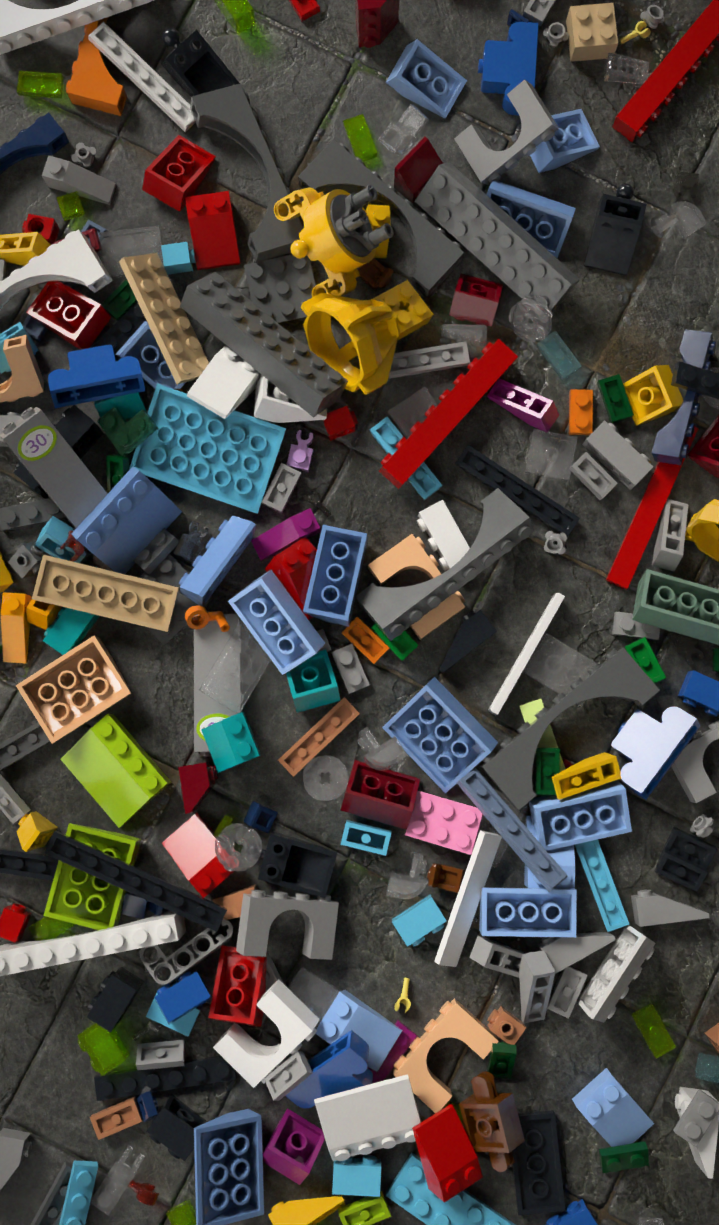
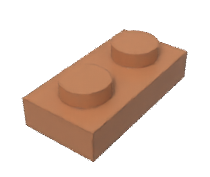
M133 1097L91 1115L90 1120L96 1136L100 1140L142 1122L143 1118L136 1097Z

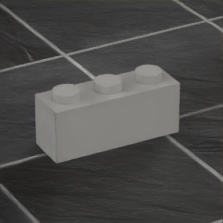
M604 420L582 445L631 490L653 466L646 455L640 454L634 449L635 446L629 439H624L618 434L619 431L613 424L607 423Z

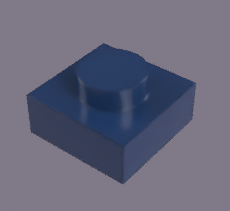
M150 1091L141 1094L136 1100L145 1123L157 1115L158 1103L156 1098L151 1096Z

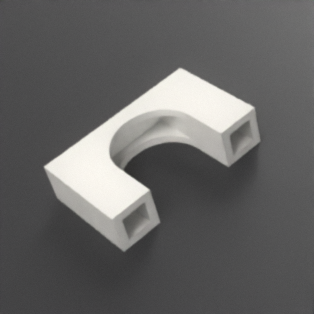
M279 979L263 994L256 1005L278 1027L281 1034V1043L275 1046L262 1045L251 1038L237 1023H234L213 1047L253 1088L260 1081L264 1084V1079L272 1073L275 1067L278 1068L287 1060L286 1056L289 1053L291 1055L296 1053L301 1048V1042L304 1039L309 1041L317 1032L315 1026L320 1020Z

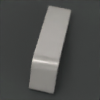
M222 920L220 926L222 928L228 927L227 936L224 937L221 934L216 937L218 943L215 945L213 939L208 934L212 932L214 937L218 934L219 930L216 932L207 928L167 958L157 945L141 948V961L159 985H170L226 944L233 936L232 924L228 920ZM202 939L210 942V947L205 952L197 949V944ZM149 949L157 950V957L153 961L145 959V953ZM181 954H188L191 960L188 965L180 966L177 963V959ZM162 968H168L171 971L170 978L166 981H161L158 978V972Z

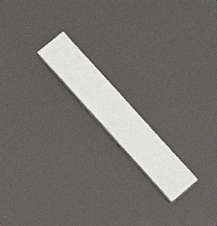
M103 22L88 35V40L184 132L196 123L190 110V104L108 25Z
M556 593L551 598L489 707L490 713L494 715L499 714L562 603L564 595Z
M481 830L479 832L434 961L438 965L456 967L481 898L482 887H485L502 838L498 834Z

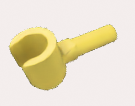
M638 22L632 33L619 40L621 45L637 36L641 38L648 37L651 33L649 28L641 31L647 26L646 22Z
M404 978L401 998L395 1003L396 1012L399 1010V1003H403L406 1006L405 1013L411 1006V1002L408 999L409 978Z

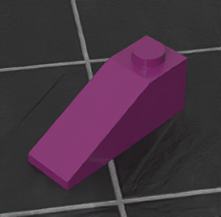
M500 378L487 395L490 400L525 423L544 432L549 431L559 416L553 400Z
M311 508L276 525L251 540L262 561L287 549L305 536L309 539L321 533V529Z

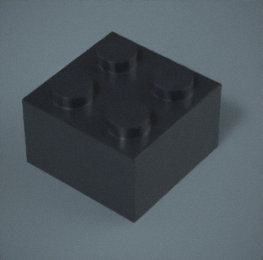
M120 967L116 972L112 970L100 986L103 991H99L97 996L95 995L87 1008L90 1012L87 1018L111 1033L123 1018L145 981L123 967Z
M171 1094L153 1118L146 1132L149 1133V1137L155 1143H162L166 1146L174 1158H181L185 1161L194 1149V1128L207 1121Z

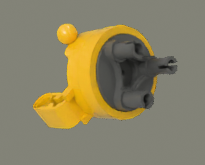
M369 185L360 192L352 194L341 189H335L326 195L323 192L317 193L315 189L309 187L293 191L275 203L274 214L280 221L300 216L304 221V228L299 233L300 240H295L291 244L290 250L292 255L299 259L307 255L310 261H320L329 279L313 288L312 297L325 293V291L327 294L344 296L352 292L357 285L356 278L360 276L357 268L374 258L379 243L393 237V229L388 223L374 230L371 220L363 208L367 203L377 199V192L373 186Z

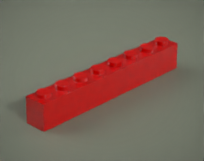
M713 0L616 116L612 128L629 141L633 142L637 136L641 138L649 127L647 124L651 120L654 122L662 112L661 107L664 104L669 105L675 96V90L677 88L681 90L689 79L687 76L690 72L694 74L702 64L700 60L703 57L707 58L714 50V43L719 41V0Z
M499 338L494 344L489 342L481 351L484 355L480 359L476 357L467 366L469 369L466 375L461 373L454 380L453 384L455 387L451 391L446 389L438 398L441 401L437 407L432 405L425 412L424 415L427 418L422 423L417 421L409 430L412 433L409 438L403 437L395 445L398 450L393 455L388 453L380 462L383 466L379 472L395 487L399 489L517 359L518 356Z

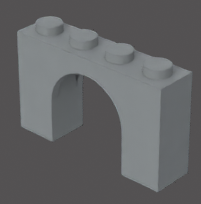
M523 80L507 94L521 119L520 135L510 148L504 151H494L480 129L472 124L454 138L480 182L486 185L491 184L493 180L499 181L504 172L514 169L519 164L518 161L534 153L540 143L550 140L555 135L554 132L559 129L532 84L526 80Z
M719 720L710 724L709 730L703 733L701 730L697 731L671 766L690 802L698 803L717 793L704 770L703 754L711 742L719 739Z
M252 890L251 894L243 893L236 951L243 956L266 957L269 930L274 919L284 911L298 910L305 922L302 954L310 959L332 960L339 903L331 900L329 895H326L325 898L319 896L317 898H309L310 895L305 893H296L295 897L288 896V893L277 891L274 892V895H266L265 891Z

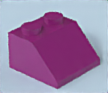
M287 1108L262 1153L263 1163L300 1185L309 1175L325 1140L323 1130Z

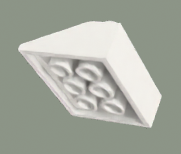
M630 925L625 926L577 1000V1003L593 1020L604 1023L607 1018L610 1019L616 1011L615 1005L618 1000L626 996L631 980H635L642 970V963L645 959L648 960L655 950L653 948L655 943Z
M408 1074L314 1099L328 1151L333 1161H345L351 1156L367 1155L377 1149H389L396 1144L416 1141L412 1128L421 1123V1118Z

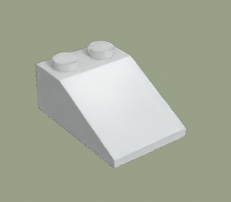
M225 345L213 357L188 391L187 397L226 419L256 389L261 374Z
M262 374L256 385L254 417L273 423L325 420L327 417V409H325L313 418Z
M680 1087L679 1094L675 1096V1107L680 1118L698 1089ZM702 1090V1091L705 1092L707 1095H709L710 1097H712L713 1099H715V1098L710 1094L709 1091H707V1090ZM719 1111L697 1147L689 1143L696 1164L707 1178L713 1179Z

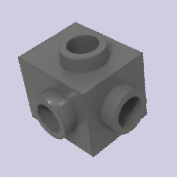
M36 541L30 543L23 542L15 549L16 553L8 561L22 579L38 574L43 555L49 556L46 552L35 546Z

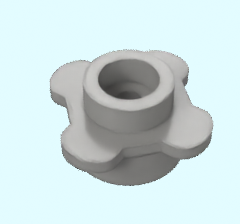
M650 5L646 12L640 14V18L646 22L647 26L656 29L659 23L664 22V13L659 6Z
M559 22L552 23L549 28H545L543 31V36L549 40L551 47H557L558 43L567 41L569 37L568 33L565 32L564 25Z
M78 143L75 154L71 156V159L74 163H79L81 166L90 167L97 152L94 147H87L84 143Z
M548 531L545 534L547 540L544 550L548 553L564 554L566 551L565 541L567 540V535L565 533L555 534L553 531Z
M703 814L694 820L690 831L696 833L698 837L705 838L714 830V820L711 817L707 818Z

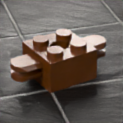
M484 1071L471 1080L474 1094L459 1103L465 1131L474 1151L489 1152L493 1169L504 1172L515 1163L512 1151L525 1140L513 1093H498L494 1075Z

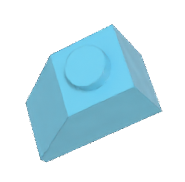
M54 516L42 528L35 543L36 547L52 557L80 563L86 555L81 543L71 534L74 531L73 528Z

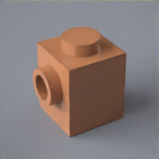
M500 1006L498 1011L494 1009L487 1020L489 1022V1030L510 1045H515L526 1029L525 1024L502 1006Z

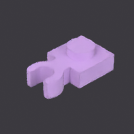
M298 430L296 434L298 445L291 444L287 466L309 472L313 449L308 448V446L313 442V433L309 434L307 440L301 439L302 431Z

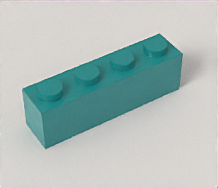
M63 607L57 615L58 620L54 625L51 624L46 629L43 642L64 655L82 642L100 616Z

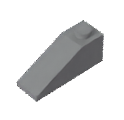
M48 155L42 177L49 188L110 205L116 183L70 161Z
M667 499L654 547L652 566L675 571L684 552L688 504Z
M651 890L637 891L638 895H631L635 924L640 927L709 918V913L701 909L652 893Z
M610 932L576 933V938L544 937L541 939L542 943L538 946L541 951H545L556 974L616 939Z
M477 936L470 958L486 968L519 978L522 954L526 953L499 942Z
M544 950L522 954L519 979L521 1019L523 1024L544 1020L546 1016L555 970Z
M3 1128L0 1131V1191L23 1160L29 1157L32 1149V1142H29L31 1133Z

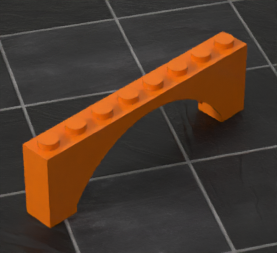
M106 17L85 25L84 39L79 43V55L77 61L73 62V74L71 81L67 82L66 93L72 104L121 116L127 99L124 86L117 84L104 65L102 52L88 40V35L103 22L106 24L108 19Z

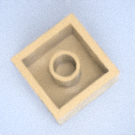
M614 3L570 6L566 19L567 33L569 35L570 62L613 58L618 46Z

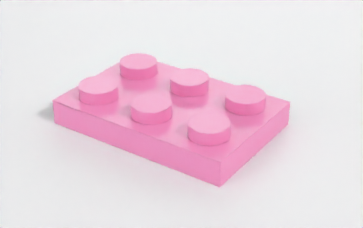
M417 791L413 813L405 835L472 855L483 814L476 807Z

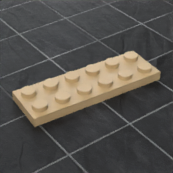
M158 253L123 257L119 261L121 268L176 384L197 380L209 362L185 311L180 307L181 302Z
M43 555L32 599L168 632L179 587Z

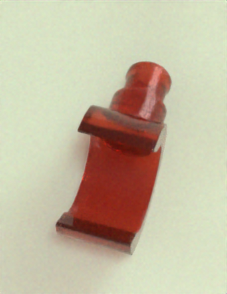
M71 530L68 532L67 540L60 547V550L65 547L72 548L75 551V555L69 561H76L84 553V547L71 534L73 532Z
M134 1180L129 1182L128 1187L137 1193L136 1198L140 1202L150 1206L155 1205L159 1193L153 1192L154 1185L149 1183L141 1184Z

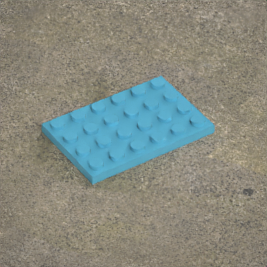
M157 383L129 470L135 467L143 475L258 514L286 428L235 410L224 419L187 397L186 393Z

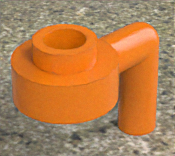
M196 605L190 607L185 613V620L192 629H202L209 621L217 620L222 632H227L230 629L221 611L207 612L203 606Z

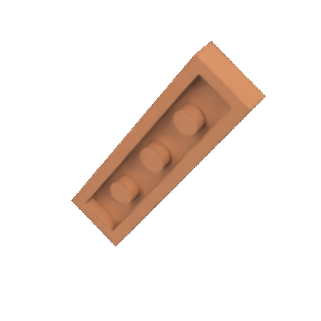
M344 697L278 761L294 777L360 713Z

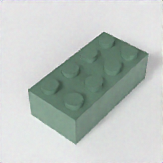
M646 569L638 583L632 620L719 645V589Z

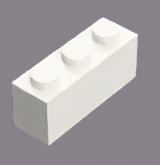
M441 500L420 511L417 523L422 532L426 531L429 535L428 543L433 551L437 550L441 557L438 559L443 570L446 571L459 562L470 548L444 501Z

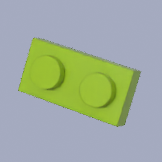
M380 1191V1197L368 1196L338 1208V1214L343 1225H372L391 1217L390 1209L382 1191Z

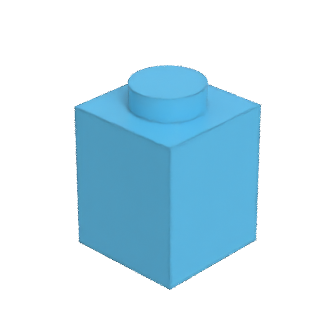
M188 242L161 245L163 263L167 275L193 271L192 263H196L194 249L189 248Z

